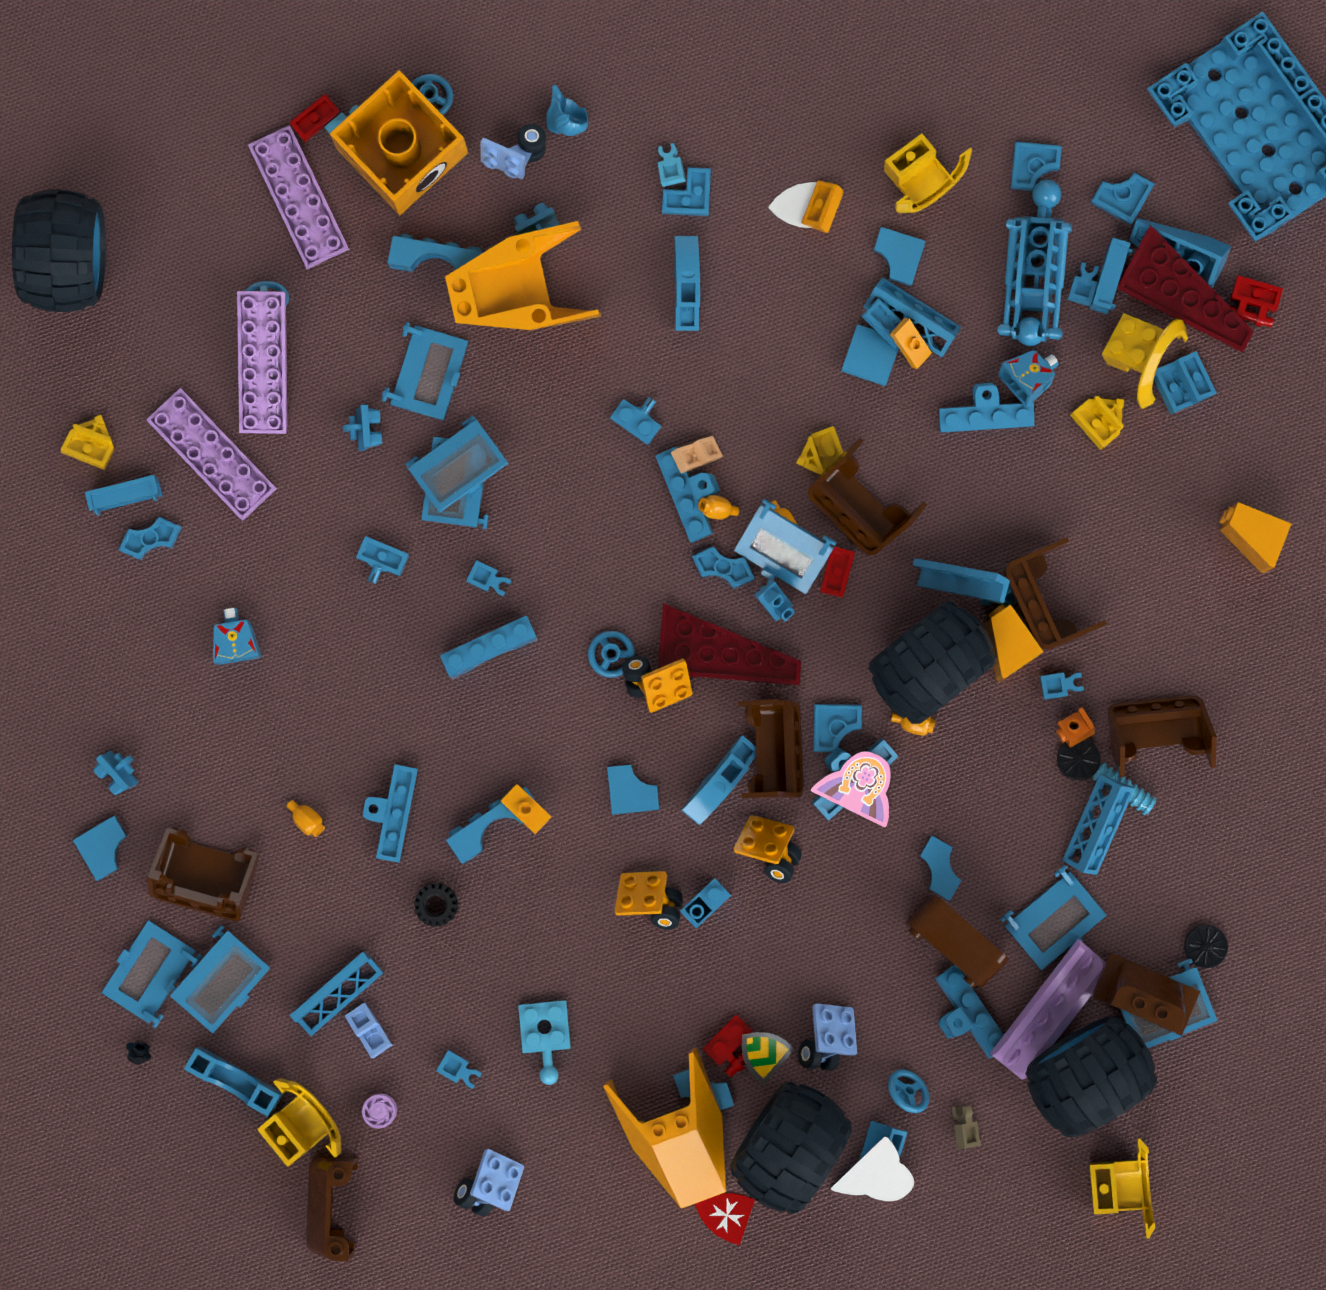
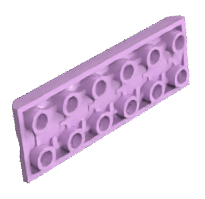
M289 125L248 144L306 269L348 251L349 248L291 126Z
M237 291L239 433L287 434L285 292Z
M181 388L146 419L242 521L277 489Z
M1077 939L990 1054L1020 1079H1026L1025 1073L1030 1062L1054 1045L1093 994L1106 962L1082 941Z

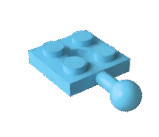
M567 1001L518 1005L522 1052H542L544 1067L541 1069L539 1077L544 1084L552 1085L558 1080L559 1076L557 1069L553 1067L552 1051L571 1049ZM542 1020H548L551 1023V1031L547 1034H542L538 1030V1024Z

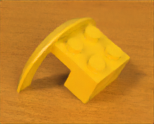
M922 133L886 159L884 172L904 194V197L896 202L895 210L898 213L918 212L946 194L966 172L972 148L970 147L959 156V162L951 174L936 159V149Z
M1123 313L1102 352L1106 364L1127 373L1129 369L1142 373L1137 390V401L1141 409L1150 406L1155 401L1152 391L1153 380L1159 362L1167 347L1176 337L1179 340L1182 337L1184 342L1188 340L1187 329L1181 319L1173 320L1165 329H1162Z
M283 1078L273 1081L282 1093L289 1091L297 1095V1097L281 1111L274 1114L257 1130L286 1166L289 1167L328 1134L330 1144L326 1148L334 1157L340 1155L342 1151L340 1132L334 1120L318 1099L297 1082Z
M1137 1138V1160L1089 1163L1094 1214L1119 1213V1211L1142 1210L1145 1236L1150 1238L1156 1226L1152 1211L1149 1182V1148L1140 1138Z

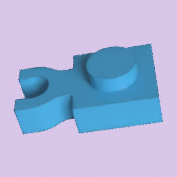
M1082 262L1079 269L1080 277H1074L1068 300L1091 306L1098 283L1092 280L1096 277L1099 267L1094 266L1093 272L1088 273L1085 271L1086 263Z
M477 560L466 580L467 583L486 592L492 587L498 595L503 597L506 592L500 590L499 585L503 582L510 585L512 581L506 577H496L498 570Z
M1064 672L1040 676L1043 700L1067 697V690L1074 692L1084 691L1083 686L1076 687L1073 684L1075 678L1082 677L1081 673H1075L1069 678H1065Z
M451 1050L447 1051L436 1070L455 1083L460 1078L463 1079L465 1084L471 1089L476 1084L470 1082L469 1076L471 1074H475L478 1077L482 1075V1072L477 1069L467 1068L469 1061Z

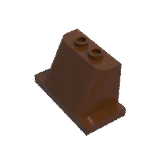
M1109 953L1091 997L1182 1036L1201 991L1118 955Z

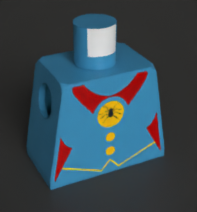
M1032 350L1002 363L998 376L1027 408L1052 384L1055 376L1053 369L1058 366V361L1052 354L1043 359L1036 351Z
M237 608L223 610L225 623L214 625V664L222 665L262 658L251 622L249 620L239 621Z

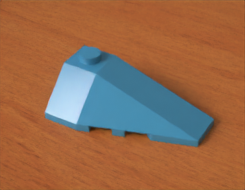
M1139 218L1136 220L1130 237L1132 243L1138 247L1151 225L1213 288L1225 265L1231 249L1230 245L1201 234Z

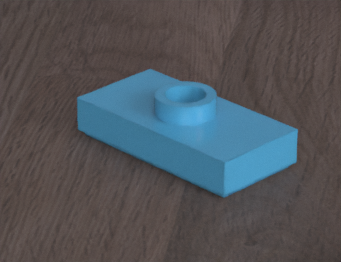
M878 298L861 317L895 349L898 346L890 336V333L901 320Z

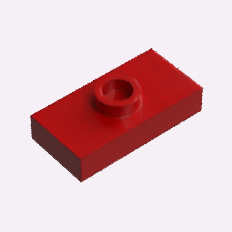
M324 94L290 121L289 124L300 138L306 142L337 117L340 111L329 97Z
M834 547L829 555L820 593L843 599L855 552Z

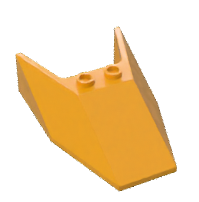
M575 221L508 237L446 275L445 279L455 323L535 330L601 317V312L598 309L588 311L552 306L541 264L542 254L582 230L580 223Z
M697 1047L692 1048L689 1053L691 1102L684 1108L646 1122L638 1121L619 1098L612 1079L607 1080L603 1085L632 1149L681 1209L726 1192L723 1115Z

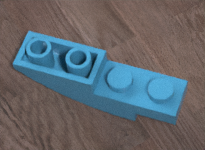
M674 236L675 331H699L700 263L698 236Z
M743 735L739 736L713 772L708 773L681 811L696 824L701 825L749 770L748 766L756 757V746Z

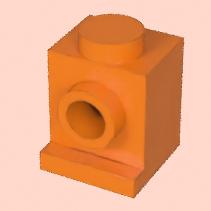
M1083 708L1078 709L1076 713L1057 723L1058 730H1056L1060 741L1062 743L1066 742L1070 748L1095 734V727ZM1077 724V729L1072 730L1070 726Z

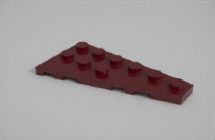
M1150 225L1117 289L1176 319H1181L1185 324L1243 353L1254 331Z
M663 603L658 669L684 659L687 664L689 677L800 685L801 661Z

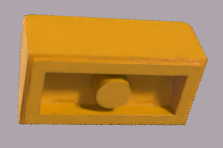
M818 180L801 223L828 233L843 196V189L837 184Z

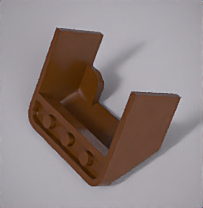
M859 438L809 487L808 496L864 553L875 555L910 527L927 504L923 502L911 513L899 504H892L885 509L853 477L859 470V463L852 455L863 442Z
M1068 537L1011 561L1005 568V577L1010 580L1009 586L1029 631L1042 650L1053 649L1107 625L1104 620L1077 632L1075 625L1067 619L1053 622L1038 589L1035 579L1043 576L1047 570V563L1043 555L1064 547L1069 542Z
M1180 696L1112 704L1108 708L1112 755L1120 777H1125V763L1136 758V749L1182 744L1184 750L1192 755L1206 754L1210 767H1216L1217 736L1201 698L1197 696Z
M777 699L738 701V706L747 707L745 719L752 727H755L757 775H753L751 780L748 781L749 793H742V798L801 797L803 794L801 713L798 703Z
M929 895L905 922L908 927H911L908 931L915 938L920 940L923 937L966 975L963 980L972 988H982L1009 960L1007 956L937 895Z

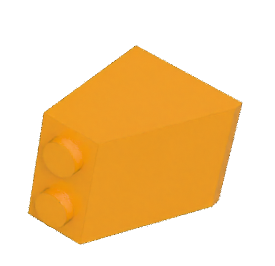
M1239 502L1224 510L1219 520V523L1222 524L1220 531L1260 572L1266 573L1275 568L1291 523Z
M1003 604L988 615L990 619L986 622L987 633L994 645L992 650L997 655L994 672L998 683L1043 653V650L1013 607L1009 605L1005 608Z

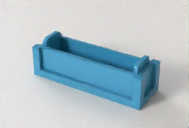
M1112 238L1109 242L1089 309L1107 314L1110 309H1115L1116 305L1112 304L1126 257L1133 252L1132 249H1129L1131 243Z
M155 475L87 491L85 495L89 511L93 510V513L100 516V511L152 498L156 502L158 501L157 497H162L159 479Z

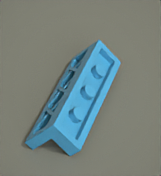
M883 277L875 286L863 307L867 310L872 305L871 303L876 296L883 300L884 304L892 312L900 311L913 324H921L925 329V333L920 334L928 348L940 357L944 356L962 328ZM933 336H940L947 341L943 348L934 344Z
M914 558L913 565L921 569L917 584L921 588L1004 603L1010 580L998 573Z
M1100 774L1062 861L1083 873L1097 875L1135 788L1127 784L1118 783ZM1106 782L1112 788L1109 795L1103 797L1102 789ZM1099 805L1101 809L1100 816L1094 819L1092 811L1095 806ZM1090 826L1092 834L1088 840L1084 841L1083 832L1085 828ZM1080 848L1082 857L1078 863L1072 857L1075 850Z
M364 951L296 1009L290 1017L295 1023L298 1022L311 1037L384 972ZM368 962L376 971V974L370 979H361L360 968ZM355 972H357L356 978H350ZM346 980L356 981L355 992L351 995L341 994L342 984ZM359 981L365 982L361 987H359ZM338 988V994H331ZM328 996L338 997L337 1008L333 1011L323 1010L324 1000ZM341 997H346L347 999L341 1003ZM320 1004V1010H315L314 1008ZM310 1012L320 1013L319 1023L311 1029L303 1018ZM323 1013H330L323 1019Z

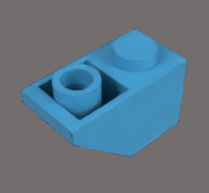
M714 878L680 912L697 928L731 895Z
M871 1121L860 1160L884 1137H887L893 1143L898 1155L901 1156L907 1132L887 1124Z

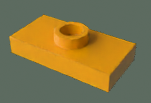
M904 318L890 333V336L912 368L918 369L932 354L910 319Z
M518 784L501 800L534 834L552 817Z

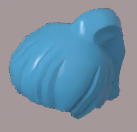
M552 85L551 106L547 111L546 117L548 130L552 133L566 136H575L586 131L588 127L586 109L580 108L572 100L564 98L557 85Z

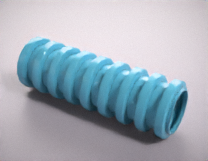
M1105 762L1100 764L1098 770L1093 775L1092 780L1094 781L1098 780L1100 774H1103L1118 783L1127 784L1135 788L1129 801L1130 806H1135L1137 811L1141 810L1143 815L1148 814L1156 804L1157 798L1155 796L1150 797L1149 792L1145 793L1143 788H1137L1138 785H1133L1130 779L1126 780V776L1120 777L1118 771L1114 772L1113 767L1108 768ZM1105 782V789H1111L1112 786Z

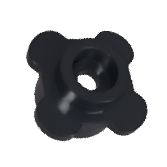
M141 1042L127 1043L126 1049L129 1051L127 1055L128 1060L138 1065L151 1059V1054L148 1051L150 1046Z

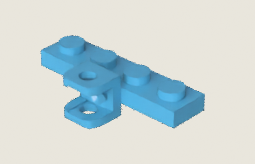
M977 383L973 386V406L938 408L940 432L1035 426L1034 403L1030 404L1027 408L1022 403L999 404V392L993 383ZM988 390V395L986 397H983V392Z
M674 447L655 457L689 541L693 543L714 534L707 516L699 511L698 503L701 498L716 495L720 488L713 474L700 473L691 477L689 471L680 473L671 454L672 451L679 447Z
M882 738L866 751L879 755L888 765L899 757ZM836 748L825 758V764L832 773L841 770L842 766L852 756L843 749ZM820 795L812 801V804L828 821L843 808Z
M394 764L388 799L369 797L365 800L363 817L370 821L383 823L376 854L377 859L400 863L418 771L416 768ZM372 804L378 807V811L375 814L369 812V806Z
M953 965L935 978L955 1008L945 1014L939 1020L938 1025L947 1038L963 1035L970 1030L986 1056L990 1059L993 1057L990 1052L1004 1034L973 988L963 980L964 975L960 969Z

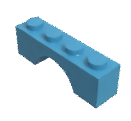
M400 234L399 237L393 236L388 265L392 269L413 272L421 262L431 258H440L449 262L456 270L484 252L478 247L469 246L468 249L459 248V245L456 243L446 242L445 245L437 244L433 239L423 238L420 241L413 239L411 235Z
M524 616L440 655L449 677L454 679L496 656L521 648L538 639L528 617Z
M524 787L523 790L534 799L529 789ZM500 799L488 806L490 811L484 815L479 812L468 820L470 824L463 829L461 826H458L448 833L450 837L446 841L461 864L466 863L483 851V834L488 825L500 818H512L524 824Z
M201 1046L195 1048L184 1070L198 1078L231 1092L243 1100L246 1105L267 1117L272 1115L284 1094Z

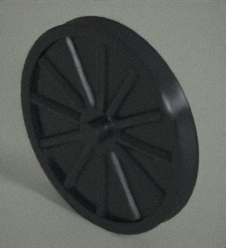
M1088 739L1081 741L1071 748L1065 742L1058 751L1057 764L1060 771L1066 777L1072 780H1085L1093 776L1098 770L1100 753L1095 744Z
M1200 925L1188 933L1184 943V950L1187 958H1191L1194 965L1201 968H1213L1221 964L1226 958L1228 941L1224 933L1218 928L1211 925Z

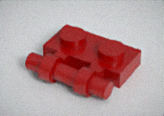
M1238 275L1235 279L1230 300L1239 303L1237 308L1230 307L1241 319L1253 322L1255 326L1262 327L1264 325L1272 327L1274 319L1267 317L1266 313L1267 310L1271 312L1277 311L1283 288ZM1246 306L1258 307V313L1246 311Z
M735 1014L702 1049L719 1066L727 1059L731 1065L725 1072L732 1078L737 1071L741 1072L745 1068L743 1066L745 1064L743 1053L737 1059L732 1053L742 1044L743 1034L752 1033L753 1031Z

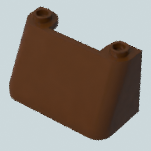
M166 828L147 876L149 894L159 901L227 920L238 921L241 919L259 855L253 849L247 847L236 850L234 855L190 842V838L184 830Z
M321 1155L314 1158L309 1166L306 1244L312 1253L332 1261L348 1262L355 1254V1242L345 1237L344 1229H332L333 1186H344L349 1182L352 1170L358 1169L359 1156L334 1157L331 1155Z

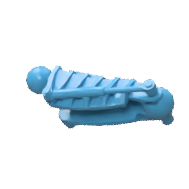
M1048 179L1037 183L1032 191V200L1038 206L1037 217L1022 216L1008 219L1006 222V227L1009 229L1005 274L1006 296L1003 324L998 326L997 332L1002 336L1012 335L1013 339H1017L1022 345L1029 347L1035 346L1041 341L1046 342L1047 337L1055 340H1060L1063 337V331L1061 328H1058L1061 290L1064 288L1068 233L1072 231V224L1065 222L1063 218H1051L1052 208L1059 203L1062 193L1060 186ZM1039 236H1046V237H1047V240H1046L1045 243H1043V244H1036V243H1035L1036 239H1037ZM1041 258L1044 260L1042 266H1033V262L1036 259ZM1026 276L1035 277L1034 288L1025 287ZM1040 277H1045L1044 289L1039 288ZM1012 289L1015 290V299L1011 300ZM1055 294V303H1051L1052 295ZM1010 307L1015 309L1013 326L1009 324ZM1022 311L1043 312L1042 322L1034 317H1027L1021 320ZM1054 311L1053 326L1048 329L1050 313Z

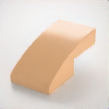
M713 436L697 440L693 444L677 448L671 452L680 473L696 469L723 457Z

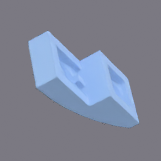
M365 1002L345 1015L354 1033L360 1038L371 1058H375L393 1046Z

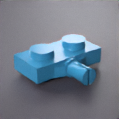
M650 397L647 398L641 408L633 406L623 399L610 417V419L648 446L662 428L648 414L656 403Z
M365 536L356 558L368 563L372 567L367 581L376 584L381 571L390 572L400 577L409 554Z

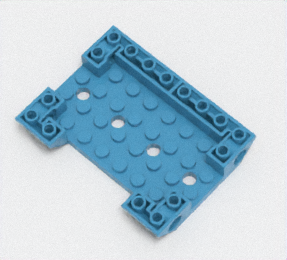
M1261 12L1225 36L1220 44L1190 64H1183L1147 88V91L1173 127L1189 121L1240 193L1228 205L1254 242L1271 234L1326 197V99L1264 12ZM1211 70L1217 71L1220 74V80L1212 81L1208 77V72ZM1243 108L1247 112V117L1244 119L1238 118L1235 115V109ZM1270 146L1274 151L1273 156H1265L1262 153V147ZM1292 183L1299 185L1300 194H1292L1289 191V185Z

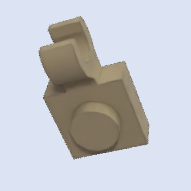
M971 1105L953 1107V1116L959 1122V1124L954 1125L957 1148L967 1149L980 1146L977 1121H972L973 1111Z

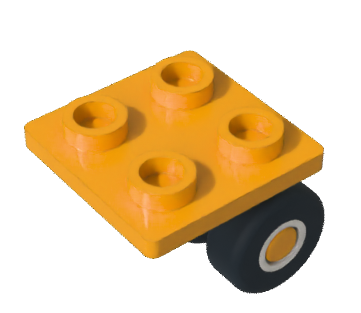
M643 656L630 657L622 665L623 675L626 679V689L629 695L638 698L645 697L650 713L690 697L693 694L687 664L684 659L675 661L652 672L649 660Z
M755 815L749 816L734 846V853L766 861V875L778 883H787L791 880L794 874L792 864L798 865L802 856L801 850L789 842L794 833V826Z
M665 871L622 873L620 875L614 912L617 916L651 914V922L654 926L665 930L674 929L679 925L680 913L674 907L682 906V894L676 889L665 888L667 873Z

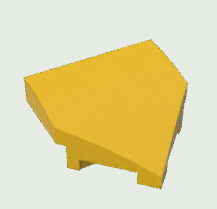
M1095 396L1093 399H1088L1070 416L1094 444L1102 450L1120 435V431L1123 429L1122 408L1124 407V399L1110 400Z
M102 415L79 425L77 423L73 424V429L68 433L60 449L61 453L105 470L113 454L114 446Z
M832 426L811 434L796 464L821 475L843 453L835 427Z

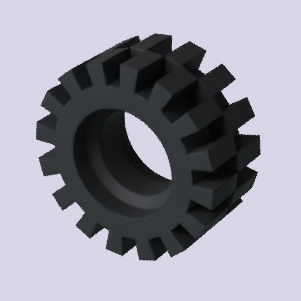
M438 883L429 884L417 893L416 900L414 901V911L418 919L424 922V924L433 927L442 926L449 923L455 917L458 911V900L455 892L450 887ZM438 895L444 899L445 909L442 913L432 914L428 910L427 902L432 896Z

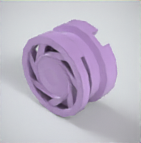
M374 1094L363 1104V1119L366 1124L373 1128L379 1129L388 1126L397 1115V1104L388 1094Z

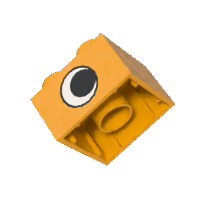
M400 70L330 133V137L339 153L399 216L468 154L464 137Z

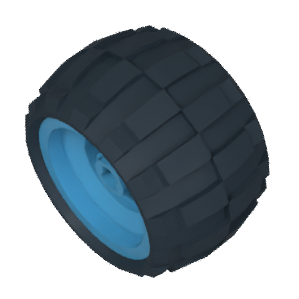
M50 189L35 192L32 196H23L15 210L12 232V272L17 296L23 303L31 304L34 308L48 312H73L84 310L86 306H95L101 298L105 277L106 233L102 206L96 199L88 198L86 194L72 190Z
M944 602L874 657L869 663L868 670L873 675L872 681L878 694L889 708L900 717H907L911 724H920L996 664L997 655L992 650L994 645L987 631L979 621L963 607L958 608L954 602Z
M1106 1016L1094 1021L1057 1042L1031 1061L1025 1073L1029 1079L1027 1085L1032 1100L1038 1110L1054 1129H1059L1062 1135L1066 1137H1077L1086 1134L1125 1113L1154 1090L1158 1079L1154 1073L1155 1065L1151 1053L1142 1038L1129 1024L1123 1023L1121 1018L1116 1016Z
M791 1081L783 1083L763 1108L738 1148L730 1165L731 1175L738 1179L737 1183L749 1196L764 1206L779 1212L785 1210L791 1215L798 1213L814 1197L840 1157L852 1132L851 1121L844 1117L845 1112L832 1099L817 1089L803 1084L797 1086Z

